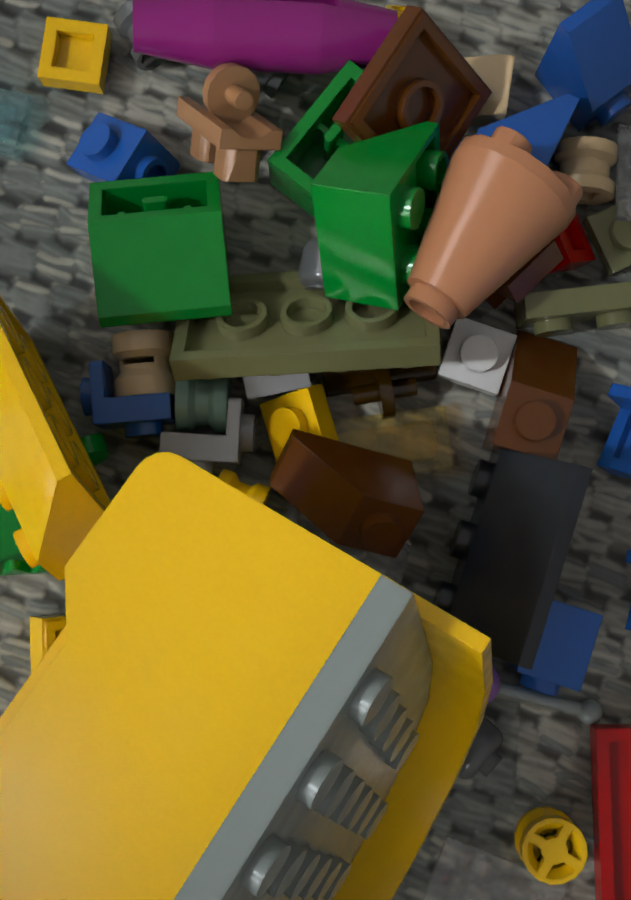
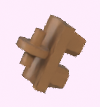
M234 62L223 63L214 68L205 79L202 90L205 106L198 104L188 96H178L176 115L192 127L190 155L198 161L214 163L213 174L224 182H257L261 151H280L283 130L254 111L260 98V85L255 74L241 64Z

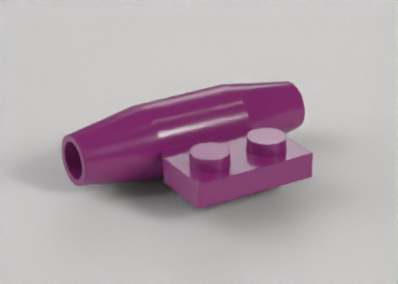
M133 0V51L211 70L220 64L234 62L245 66L251 72L318 75L339 72L348 60H351L361 69H365L398 20V13L396 10L355 0Z

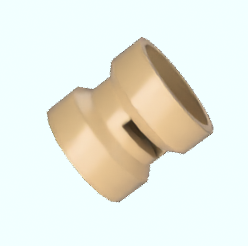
M142 329L119 332L111 336L112 356L119 361L120 374L114 380L115 397L166 392L171 393L175 397L176 381H174L169 363L174 332L159 329Z

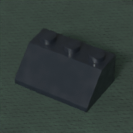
M502 448L491 452L489 461L478 460L468 489V495L477 498L470 522L462 519L459 521L450 546L449 556L458 558L451 583L445 581L439 583L432 604L490 637L492 656L532 670L593 469Z

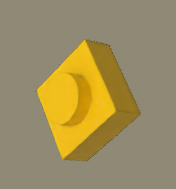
M47 16L37 74L42 85L45 87L104 94L113 38L109 25Z
M322 384L298 389L259 404L276 463L293 429L339 441Z

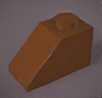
M517 330V338L497 395L482 449L493 452L502 448L557 460L575 400L578 348L547 338L535 337L533 334Z
M296 429L292 430L269 477L270 486L336 544L392 558H397L424 513L412 461Z

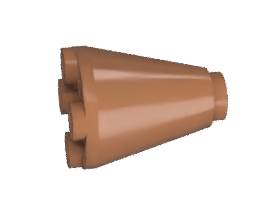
M499 126L491 137L482 134L465 136L449 162L407 280L410 289L404 296L405 303L412 311L439 328L450 329L456 319H464L565 230L575 217L576 206L583 197L581 186L573 178L562 172L552 171L548 166L532 156V146L522 134L511 128Z

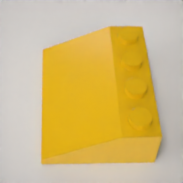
M0 295V504L7 512L13 509L21 528L13 532V537L27 564L31 568L40 565L58 581L65 579L64 566L108 507L111 500L32 338Z

